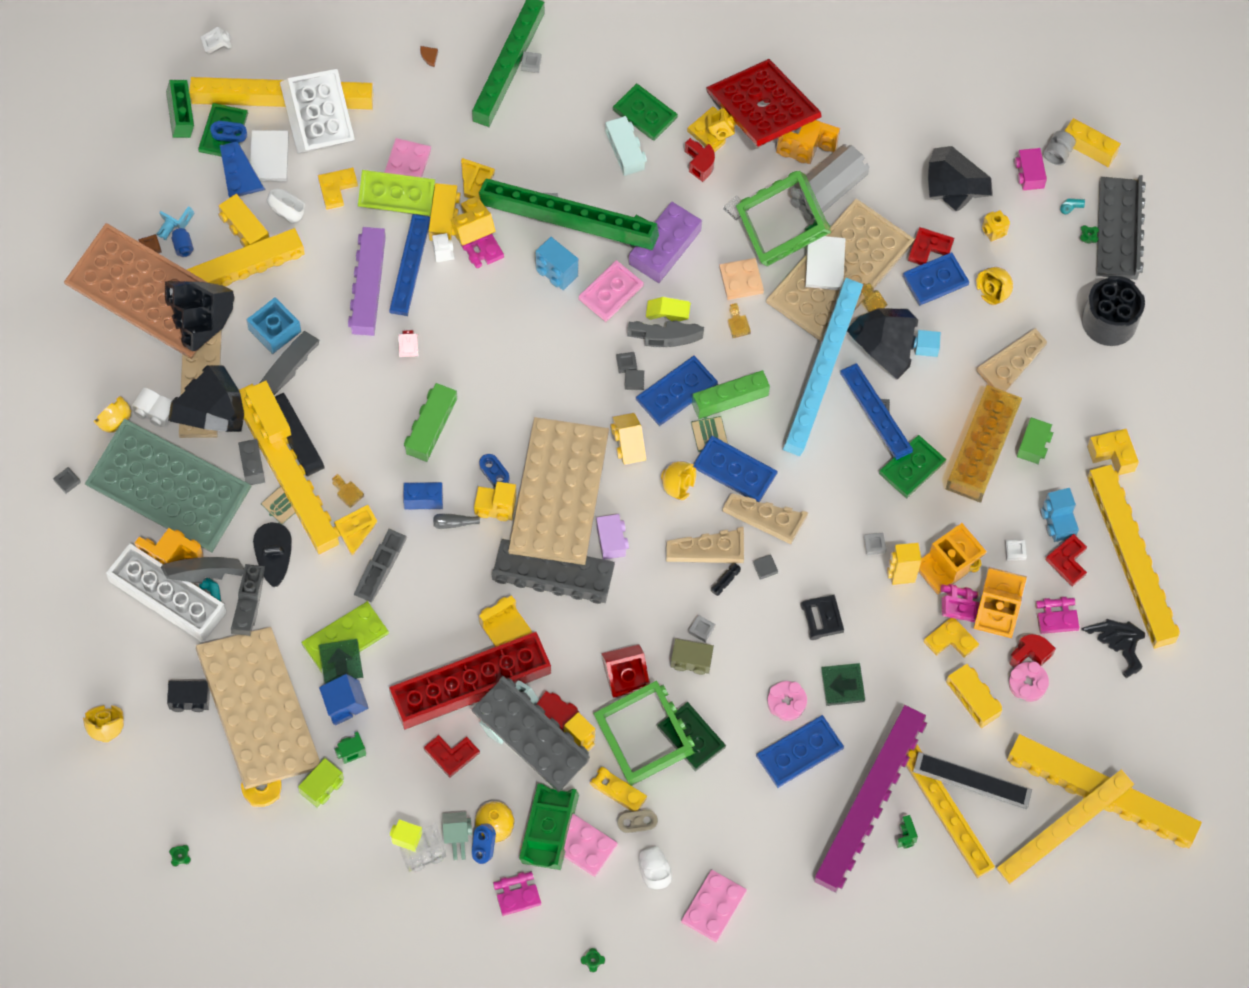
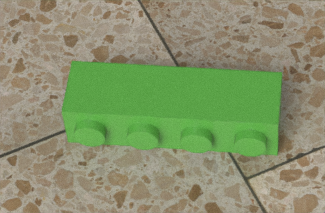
M762 370L693 393L692 405L698 419H702L769 396L770 385Z
M438 383L435 384L433 389L430 388L427 394L428 400L420 408V417L412 425L411 436H407L404 442L407 455L425 462L428 461L457 401V390Z

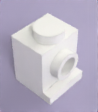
M447 233L433 235L436 262L453 260L452 240H448Z

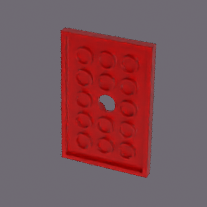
M770 59L706 87L707 93L721 108H724L733 117L734 122L757 147L822 117L821 111ZM760 101L770 103L764 107L758 106Z

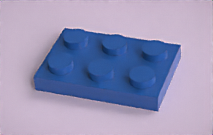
M952 252L903 273V278L919 306L969 285L967 276Z

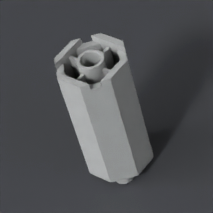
M843 144L806 175L823 213L869 173L868 163L866 165L863 163L865 159L863 154L852 145L846 147V144ZM798 182L792 187L791 203L795 208H799L807 219L811 220L815 217Z

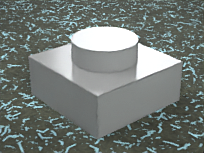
M524 52L521 71L539 73L542 54Z
M883 533L864 535L867 555L886 553Z
M698 615L689 629V634L706 643L716 624Z

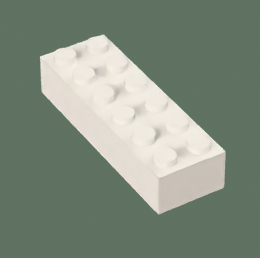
M130 543L106 572L109 582L203 643L226 614L225 605L191 582L167 579L161 569L162 564Z

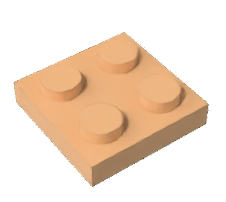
M756 258L719 264L727 300L764 293Z

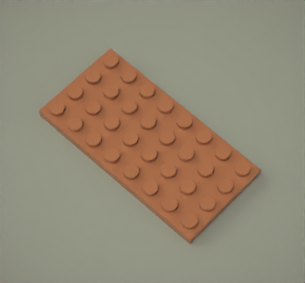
M105 223L67 276L64 284L188 358L192 359L197 351L189 350L181 342V330L176 329L172 319L173 310L171 306H167L165 301V281H206Z

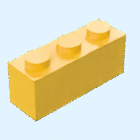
M1075 118L1071 120L1065 129V132L1072 135L1076 141L1073 149L1109 168L1118 154L1121 143Z
M435 183L429 226L430 241H433V235L447 233L448 240H452V236H455L451 219L459 214L456 204H460L461 193L458 192L457 185Z
M237 194L218 205L220 219L223 223H228L230 231L234 236L237 235L240 238V243L243 247L269 238V232Z
M267 381L245 389L247 397H244L248 408L252 407L254 411L252 416L256 424L260 423L262 427L260 432L263 438H267L269 443L272 444L290 436V427Z
M919 542L895 545L894 552H891L889 567H887L888 579L891 578L892 585L916 582L922 561Z
M965 664L948 675L946 683L979 727L983 728L1000 717L1002 705L998 699L992 697L989 687L979 680L976 670Z

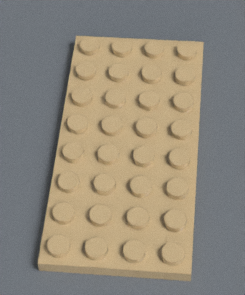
M858 199L852 202L830 227L831 233L826 235L827 237L845 238L843 282L845 278L863 284L854 311L915 241L913 237ZM806 254L767 298L766 303L819 341H822L840 290L805 287Z
M534 417L509 554L581 565L586 564L609 428Z
M268 627L252 631L251 636L235 635L196 645L195 649L244 788L248 789L312 772L320 764V760L272 628Z

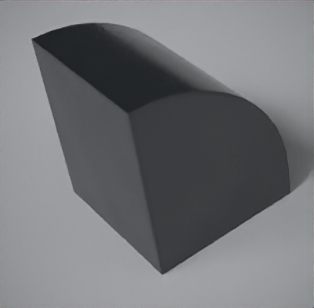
M961 196L942 200L955 211H959L973 197Z

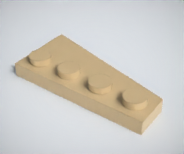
M1035 328L977 368V372L1001 398L1042 351L1047 341Z
M733 493L723 507V512L789 544H792L808 516V512L805 511L797 512L789 507L780 508L773 506V503L756 502V499Z
M739 527L737 530L729 532L728 530H723L713 535H709V533L702 534L701 537L697 538L686 537L667 541L666 562L744 563V527Z

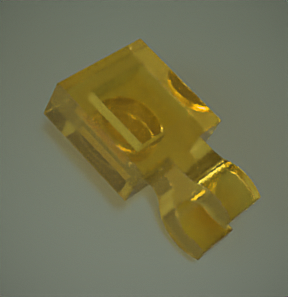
M863 283L861 293L865 299L862 303L868 312L878 308H885L888 304L880 292L874 290L870 283Z
M737 303L730 304L729 312L732 318L728 319L727 323L732 338L750 335L751 330L746 315L740 316Z
M338 474L332 478V484L340 490L337 492V496L350 509L364 497V493L352 481L346 484Z

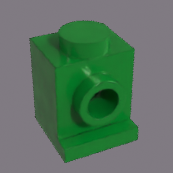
M358 732L354 733L355 737L353 738L347 737L342 739L337 744L338 747L334 748L337 758H342L344 764L366 756V750Z

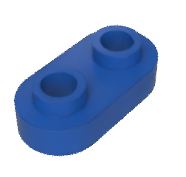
M216 121L210 128L211 135L216 140L237 141L240 143L247 138V129L241 123Z
M485 454L480 458V469L494 487L499 482L497 481L498 478L503 479L501 482L509 483V473L495 455ZM492 464V467H486V465Z
M487 823L478 826L474 831L472 857L479 864H485L490 861L494 853L496 832L493 826Z

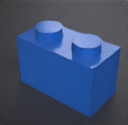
M442 482L404 483V509H443Z

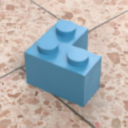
M1070 488L1049 492L1044 501L1043 508H1041L1042 517L1048 523V534L1050 537L1052 536L1054 542L1066 540L1073 534L1077 536L1079 531L1073 514L1076 503Z

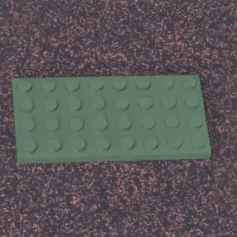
M126 419L122 421L85 482V485L162 527L170 528L174 531L179 530L185 535V538L190 541L191 539L196 540L202 548L213 553L252 487L243 480Z

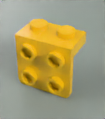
M512 595L508 598L500 599L491 608H485L479 615V624L495 647L532 633V630L516 609V600Z

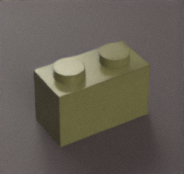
M675 639L671 668L677 671L689 670L699 675L709 674L714 645Z

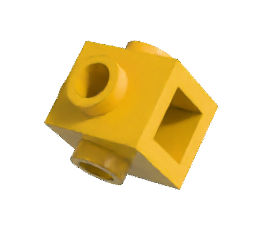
M724 108L708 114L709 131L719 141L735 134L736 123Z
M1001 210L990 212L984 217L982 229L990 242L1007 235L1010 225L1009 218Z

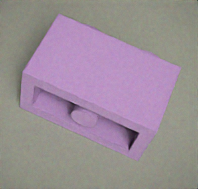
M619 514L596 517V527L603 560L625 557L629 544L628 539L623 536V532L626 531L624 520L620 521Z

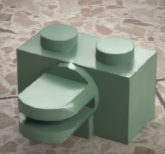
M467 812L442 813L444 844L452 843L453 859L458 860L457 843H460L461 858L465 860V842H468V835H472L471 818H467Z

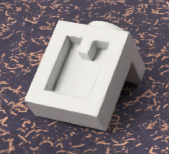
M219 27L201 36L205 52L208 54L222 46L228 49L232 47L230 34Z

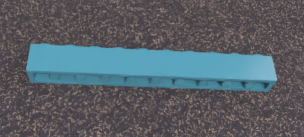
M845 278L782 449L784 451L801 456L805 449L863 284Z

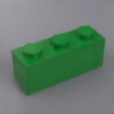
M169 80L166 96L172 138H191L194 121L188 81Z

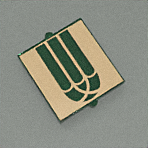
M721 416L705 417L702 420L691 421L698 452L703 450L711 436L728 444Z
M281 486L261 503L269 512V516H273L280 524L285 523L295 514Z

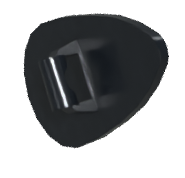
M270 522L257 529L254 534L253 545L258 566H265V580L272 587H278L284 580L289 567L292 538L290 531L284 525Z

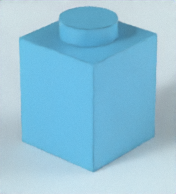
M918 330L914 343V348H916L915 355L938 357L941 332Z

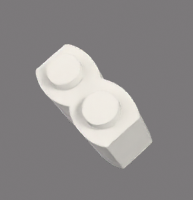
M144 387L132 404V408L137 417L150 419V422L157 427H167L170 422L168 418L172 400Z

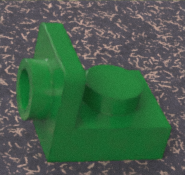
M910 815L902 817L901 824H899L901 834L905 837L897 840V848H910L915 845L914 843L918 839Z

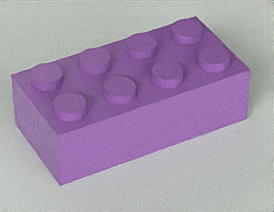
M674 202L668 205L655 222L658 226L659 237L653 250L635 246L629 254V265L657 283L663 280L702 229V220Z

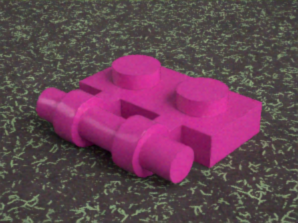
M492 233L462 246L463 250L467 251L470 262L476 268L482 266L481 260H485L487 265L504 258V253ZM477 246L480 252H475L473 248Z
M953 584L941 585V592L947 593V595L942 597V616L975 622L979 602L973 601V599H977L978 592L968 587L958 588Z
M1065 596L1060 597V599L1050 600V598H1044L1043 601H1036V609L1044 608V613H1038L1037 615L1040 634L1079 631L1077 610H1069L1068 606L1076 604L1075 598H1067ZM1061 607V611L1052 612L1051 608Z
M532 871L528 873L520 872L517 876L500 878V881L493 882L495 890L503 888L504 893L497 895L502 916L541 905L536 884L527 885V881L534 879ZM520 883V889L510 891L509 886Z

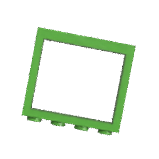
M801 171L790 173L787 178L775 181L771 187L760 189L756 192V195L746 197L740 201L741 203L736 205L760 262L767 267L831 233L807 176ZM799 182L818 225L765 253L747 210Z
M657 680L593 713L631 786L694 754L692 747L695 744L690 735L685 736L683 730L686 727L681 718L677 720L674 714L677 710L672 701L668 703L665 696L669 694L664 684L660 686ZM656 692L684 746L632 772L606 717Z

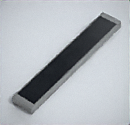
M921 752L917 754L913 769L915 773L1023 809H1027L1032 793L1030 788Z

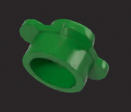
M1083 225L1081 227V241L1088 244L1098 242L1097 233L1099 228Z
M188 846L172 847L169 850V854L172 857V866L177 867L179 864L187 865L191 862V858L188 856Z
M591 948L586 956L581 958V963L586 965L590 972L594 973L601 964L605 963V957L601 956L595 948Z

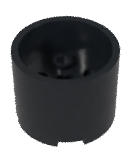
M1108 276L1106 279L1095 283L1090 290L1082 314V325L1086 334L1095 342L1105 346H1118L1129 341L1136 332L1145 308L1144 294L1142 295L1135 282L1122 276Z

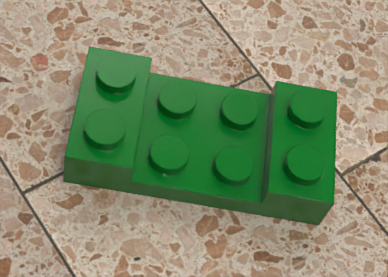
M538 783L519 857L522 864L561 870L566 852L564 849L572 814H575L579 793L576 789L557 792L555 789Z

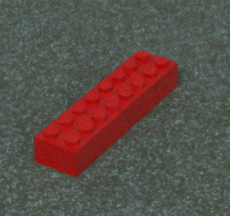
M536 631L389 687V692L404 730L479 702L499 682L502 676L506 679L510 678L514 683L519 680L526 684L550 675L551 664Z

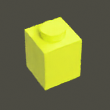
M400 819L397 825L393 824L390 831L392 844L414 852L423 834L422 827Z

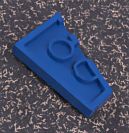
M237 141L220 145L229 197L235 194L243 196L266 190Z

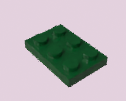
M689 702L685 703L674 713L677 720L681 718L686 727L683 730L685 736L690 735L695 744L692 747L694 754L684 759L696 772L724 750L726 744ZM669 717L657 725L660 732L676 750L684 746Z

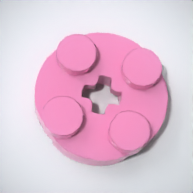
M1037 662L1021 663L1010 674L1009 687L1017 698L1033 702L1042 698L1048 689V675ZM1026 678L1033 680L1032 686L1024 683Z
M783 681L770 689L767 700L768 708L773 715L775 714L781 720L792 721L799 718L804 712L807 705V695L799 683ZM785 697H789L792 699V701H790V705H787L786 702H782V700H784Z

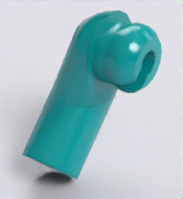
M1068 198L1060 207L1061 213L1066 215L1071 213L1074 208H1084L1085 199Z
M205 578L202 584L199 583L200 589H206L210 592L211 596L221 602L220 588L215 581Z

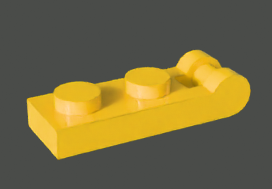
M600 767L597 771L598 775L590 781V785L630 811H639L646 801L647 795L616 777L606 768ZM604 779L609 781L606 786L602 784Z

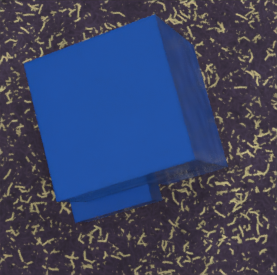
M347 674L319 687L328 716L331 717L334 725L353 718L352 714L357 715L369 709L360 681Z

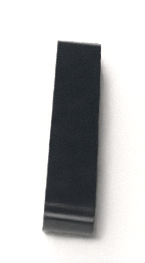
M285 393L274 396L290 427L291 435L286 437L289 446L294 450L299 464L305 470L306 476L308 477L325 469L321 457Z

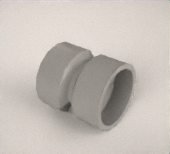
M1056 131L1044 151V157L1052 164L1064 165L1069 157V152L1073 150L1076 144L1074 137L1065 131Z

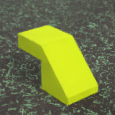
M667 297L648 300L646 318L653 320L666 317L670 321L688 320L691 303Z

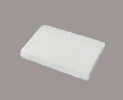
M252 130L250 164L260 181H287L289 131Z
M824 236L807 245L805 287L830 290L841 289L844 278L845 238Z

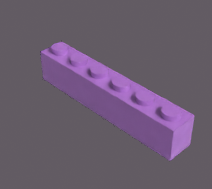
M363 227L362 234L358 235L360 250L356 252V261L359 262L358 266L354 268V277L357 279L356 283L352 285V294H355L350 302V310L353 313L348 319V327H351L352 334L375 336L386 240L385 228Z

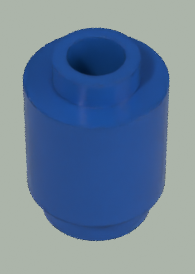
M184 228L174 230L171 239L176 255L181 257L189 256L194 250L189 232Z

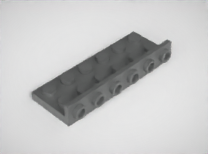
M1139 175L1137 180L1102 176L1100 178L1097 276H1122L1137 280L1139 273L1143 272L1144 263L1141 262V257L1144 254V246H1141V241L1144 240V230H1141V226L1144 225L1145 214H1142V209L1145 207V198H1142V193L1145 192L1146 182H1143V175Z
M501 540L495 567L492 571V580H495V582L499 584H514L518 588L529 587L538 592L548 591L557 596L567 595L576 600L587 599L595 604L606 603L615 562L587 556L586 564L581 565L509 554L511 540Z
M502 676L499 682L472 708V712L557 792H560L589 762V752L582 745L579 747L574 742L575 739L568 732L564 733L559 728L560 725L553 718L549 719L545 715L543 708L539 705L535 706L530 701L531 698L524 691L520 692L515 688L516 684L510 678L506 679Z

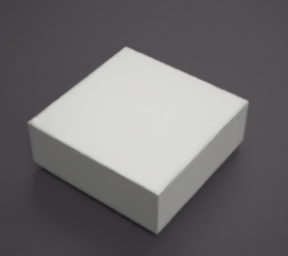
M1025 540L1005 541L1007 561L1026 560Z

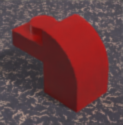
M689 138L685 142V153L693 158L689 165V172L704 182L713 172L715 152L710 144L703 148L699 142Z
M1026 635L1019 640L1018 648L1010 655L1012 658L1009 664L1015 668L1029 657L1033 662H1037L1042 666L1054 655L1056 648L1040 635Z

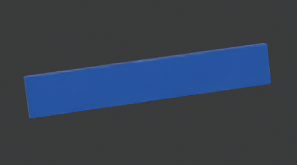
M412 214L389 309L391 314L408 316L430 226L431 217Z
M856 363L841 370V376L894 458L898 460L912 453L913 448L859 365Z

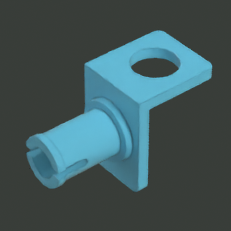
M188 206L179 221L160 211L159 214L165 222L156 234L160 238L163 237V240H167L174 227L185 229L193 217L194 211Z

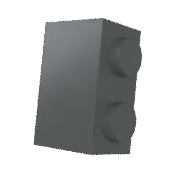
M257 439L238 442L245 482L250 485L265 483Z

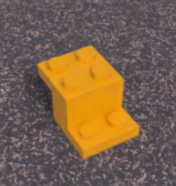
M815 120L802 126L799 134L789 132L778 137L776 153L783 157L796 159L800 163L811 164L818 147L824 151H836L840 128Z
M961 523L932 543L930 552L921 558L922 561L918 572L939 595L942 593L940 590L941 585L954 584L968 574L971 564L983 557L987 551L965 525Z
M168 528L156 545L148 538L144 540L138 537L135 541V546L161 564L204 557L201 545L194 539L190 541L185 538V535L179 530L174 531Z
M989 567L974 629L1012 638L1027 576Z

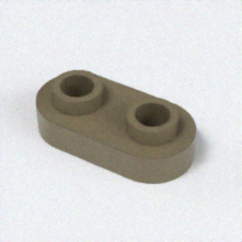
M650 810L628 812L618 818L617 825L624 833L648 831L656 827L658 818ZM649 817L651 819L650 824H645L643 819ZM625 819H629L631 821V825L629 827L624 826Z

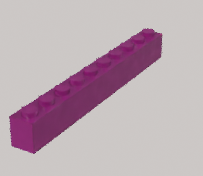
M904 705L815 876V883L835 893L838 888L842 889L847 881L845 875L848 870L852 871L856 860H854L857 853L861 854L865 846L863 842L865 836H870L874 828L872 823L875 818L879 819L883 808H881L883 801L887 802L892 794L890 788L892 784H897L901 776L898 773L900 768L906 767L910 759L907 756L910 749L914 751L919 741L916 739L919 732L923 733L927 726L925 714Z

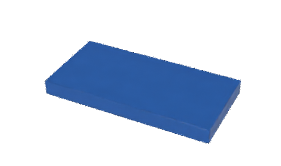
M694 355L636 396V401L658 426H661L692 403L693 393L718 385V381Z
M714 436L710 437L693 466L697 471L737 493L756 499V502L761 501L778 474L777 470Z
M821 715L756 754V757L776 787L779 788L844 749V745L825 717Z

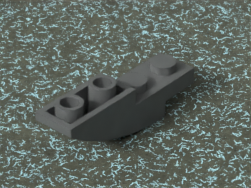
M629 321L627 336L645 339V346L676 347L703 339L704 327L698 324H684L680 321H667L666 327L658 324L648 325L640 321Z
M245 564L238 592V602L231 626V634L251 636L258 613L265 566Z

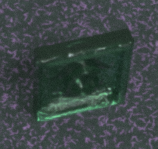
M358 639L318 645L324 684L345 674L355 679L364 678Z
M860 663L821 667L826 706L865 702Z

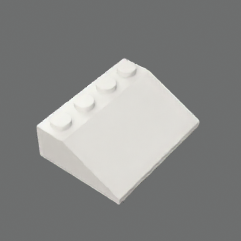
M337 69L292 77L280 82L298 154L355 140Z

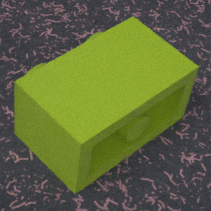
M324 758L298 786L299 793L318 808L320 804L324 805L329 800L330 794L334 789L338 790L344 782L343 772Z

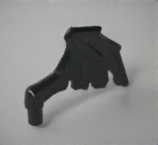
M1106 619L1105 622L1082 628V631L1088 634L1104 632L1098 635V641L1102 644H1109L1108 648L1113 649L1115 652L1124 650L1122 656L1125 657L1129 664V668L1122 672L1125 678L1137 674L1142 669V663L1138 659L1135 650L1138 641L1145 638V632L1130 621L1122 623Z

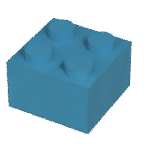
M550 237L536 250L537 272L541 276H546L550 279V282L555 287L565 290L578 277L579 259L554 238Z
M276 297L246 319L248 330L272 354L301 333L300 321Z

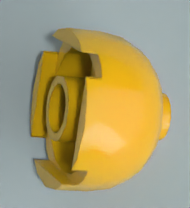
M991 267L980 272L977 276V289H981V292L984 294L981 297L988 304L996 305L1002 303L1012 294L1013 280L1005 269Z
M121 396L116 399L117 401L114 404L111 403L97 416L98 419L93 421L105 432H116L124 419L129 420L131 417L130 406Z
M678 461L673 462L667 469L663 470L661 480L664 490L668 495L681 501L689 496L690 493L686 492L689 486L694 487L696 480V468L692 467L694 464Z
M105 705L88 710L85 713V718L83 717L86 732L97 741H111L122 732L124 726L123 711L111 705V709H105Z
M499 801L485 803L475 815V828L484 823L490 824L496 832L495 843L504 841L511 835L514 829L515 819L513 812L506 804Z

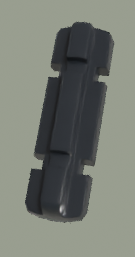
M732 563L729 570H726L717 580L718 582L711 587V592L719 596L723 589L739 574L741 567L736 563Z

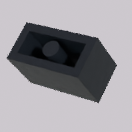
M168 681L167 705L169 710L174 712H183L184 710L203 712L204 710H209L210 689L207 681Z

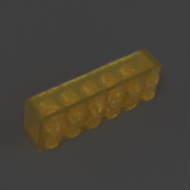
M986 385L947 481L946 490L974 501L982 502L1022 401L1021 397Z

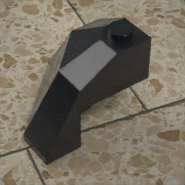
M953 146L934 148L928 170L930 198L938 200L961 196H972L974 198L993 196L992 179L989 175Z
M165 281V301L167 306H171L173 310L172 319L176 329L181 330V342L184 347L191 351H197L223 329L233 310V290L223 285L207 282Z
M878 308L859 316L849 326L847 332L871 357L898 380L911 365L910 352L914 349L916 338L914 330L918 326L919 320L909 309Z
M206 365L202 369L203 373L184 388L185 391L180 397H175L171 401L168 418L170 422L206 430L223 432L242 431L244 409L241 394L223 365Z

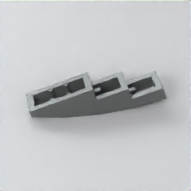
M303 331L281 354L259 383L267 381L273 395H275L295 376L296 370L307 361L308 355L319 345L320 340Z
M388 529L382 544H379L373 559L368 563L354 593L355 596L371 603L373 602L407 539L406 535Z
M224 557L185 559L162 564L161 566L167 579L202 584L204 577L222 580L224 574L242 576L245 570L239 559Z

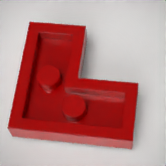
M919 227L908 261L923 265L927 263L931 251L941 255L949 254L955 238Z
M1075 534L1069 537L1045 559L1072 587L1087 574L1075 561L1077 557L1086 551L1087 546Z
M438 735L424 747L425 752L449 778L480 754V750L468 737L451 749Z

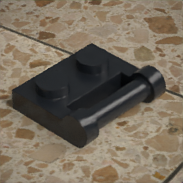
M835 594L800 603L809 626L810 640L844 633V626ZM812 607H817L823 629L817 630Z

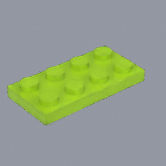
M362 170L358 207L431 216L436 179Z
M367 601L301 643L322 675L335 668L334 662H327L337 648L353 657L387 636L389 631Z

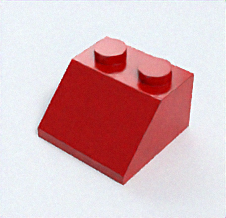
M640 644L601 653L613 698L633 693L650 684L645 655Z

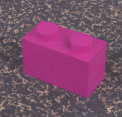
M1041 148L1019 150L1014 162L1015 167L1019 169L1018 183L1022 184L1023 191L1044 189L1047 177Z

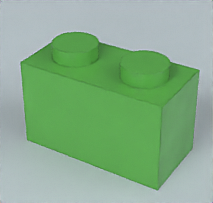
M1031 417L1017 457L1035 464H1039L1041 458L1045 459L1048 448H1045L1046 442H1051L1054 432L1050 430L1053 424Z

